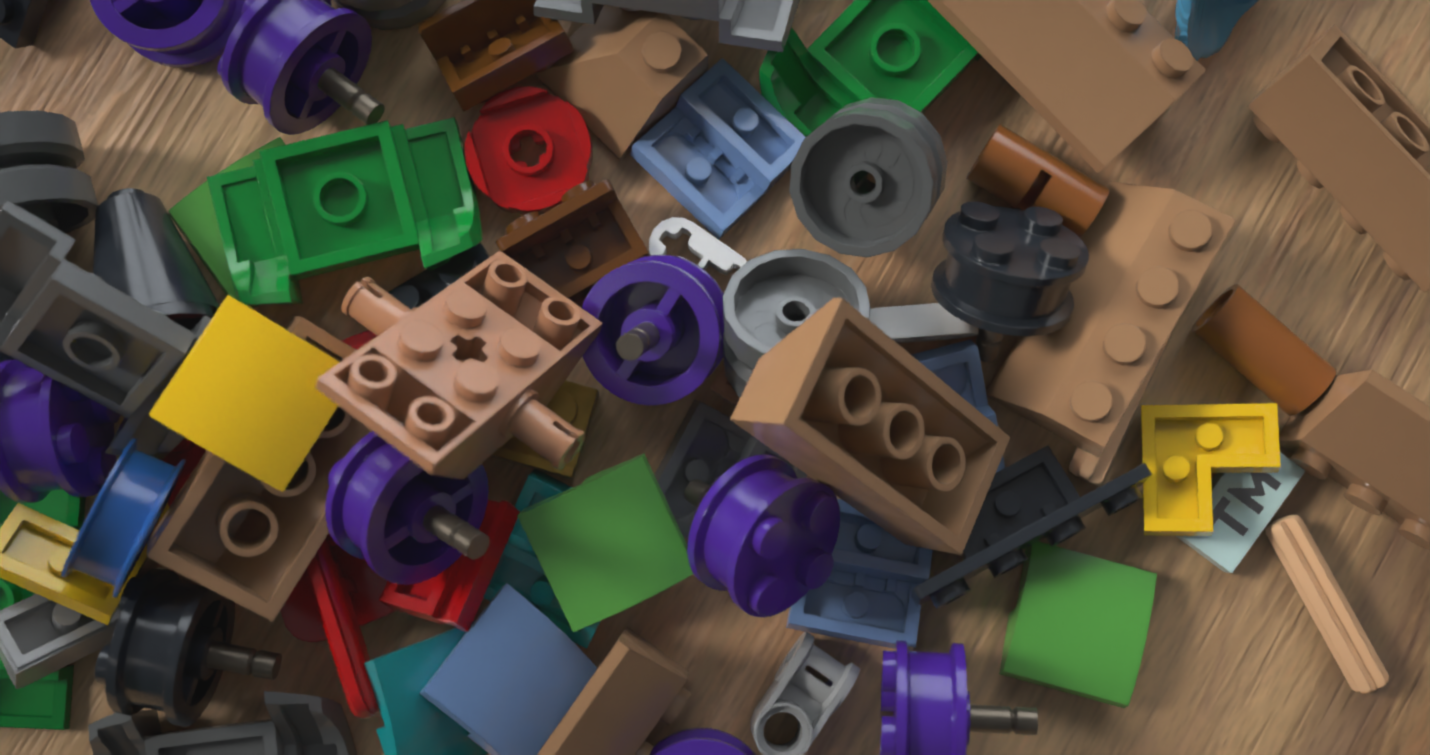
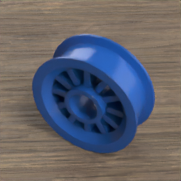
M133 438L129 442L112 469L73 544L61 574L62 577L66 578L73 570L114 585L113 597L115 598L120 594L146 546L187 461L182 459L176 466H173L136 450L137 438Z

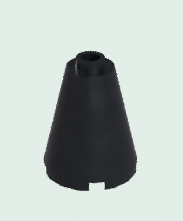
M126 188L111 193L97 207L95 211L93 274L152 310L165 314L170 320L189 331H192L205 315L211 319L213 318L220 304L158 197L145 193L140 189Z

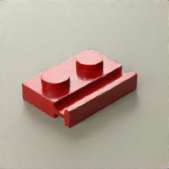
M488 499L485 515L479 528L481 532L489 537V547L482 557L473 560L462 554L446 570L420 583L404 585L387 581L378 601L392 610L442 625L456 626L458 629L468 632L520 511L508 501L501 500V502H496Z

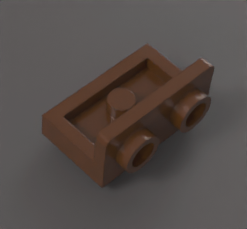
M462 0L418 25L421 37L436 60L463 111L479 103L487 102L504 89L533 73L549 69L557 60L574 51L565 30L557 19L534 16L536 0Z
M605 179L597 184L594 181H586L574 186L562 196V204L542 215L538 212H531L517 218L506 227L505 232L507 234L495 242L501 252L573 302L587 295L593 286L612 270L638 258L650 256L649 251L621 205L609 179Z

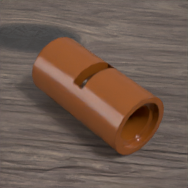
M1001 124L997 126L966 177L967 180L1016 209L1025 210L1029 207H1044L1059 213L1063 218L1062 225L1074 232L1079 238L1083 236L1094 221L1110 191V188Z
M1238 284L1231 286L1218 296L1199 316L1192 327L1193 333L1272 402L1277 403V406L1289 416L1296 415L1310 406L1323 394L1336 376L1337 371L1333 366Z

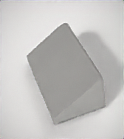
M38 594L0 610V658L15 688H23L103 648L112 639L120 616V606L109 625Z

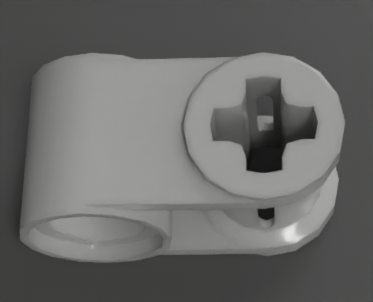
M807 631L804 632L784 658L776 672L774 681L755 707L751 716V732L758 750L763 755H804L828 718L839 708L849 694L859 675L860 668L852 662L843 665L814 645L813 635ZM807 665L813 667L826 676L828 681L823 682L808 672L805 667ZM779 712L790 713L798 721V729L795 736L785 744H773L763 736L766 721L772 715Z

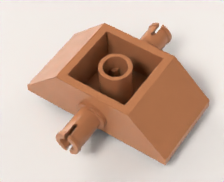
M499 250L420 307L413 309L408 308L379 287L370 277L362 278L361 284L359 282L355 283L346 294L341 305V311L348 317L354 318L376 334L377 337L317 379L316 389L432 475L465 479L513 436L552 463V466L558 471L562 470L566 462L569 463L577 454L585 440L586 434L580 429L577 430L549 410L547 405L599 334L603 323Z

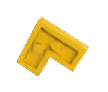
M1277 403L1141 405L1142 464L1146 463L1152 473L1143 483L1144 536H1212L1211 473H1278L1281 463Z
M17 503L0 528V578L109 625L120 606L124 587L118 597L115 598L113 597L114 585L79 571L73 570L66 578L62 577L61 574L65 562L80 531ZM166 504L155 528L157 527V525L163 518L164 514L168 510V504ZM147 544L126 583L130 578L139 575L148 560Z

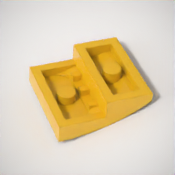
M227 295L149 415L211 453L283 492L339 406L317 390L316 384L317 379L340 362Z

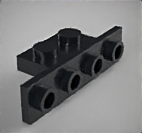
M1049 445L995 473L961 555L964 561L914 587L911 593L912 599L917 607L932 600L936 609L957 600L971 591L966 580L986 569L990 570L994 578L1001 576L1027 561L1028 557L1023 549L1045 537L1051 547L1056 546L1086 528L1081 520L1082 517L1101 507L1104 508L1108 516H1111L1137 502L1143 497L1138 487L1152 475L1146 463H1143L1080 497Z

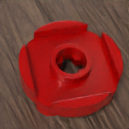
M524 86L512 88L495 95L480 109L481 115L474 122L472 132L468 131L465 141V160L469 173L480 191L505 212L522 215L538 212L542 215L562 204L561 198L568 190L589 180V170L593 161V147L586 123L573 105L568 101H563L558 96L549 94L547 90ZM528 136L532 137L536 145L546 143L547 146L546 153L539 156V163L532 167H528L525 161L514 162L513 153L521 150L520 139Z

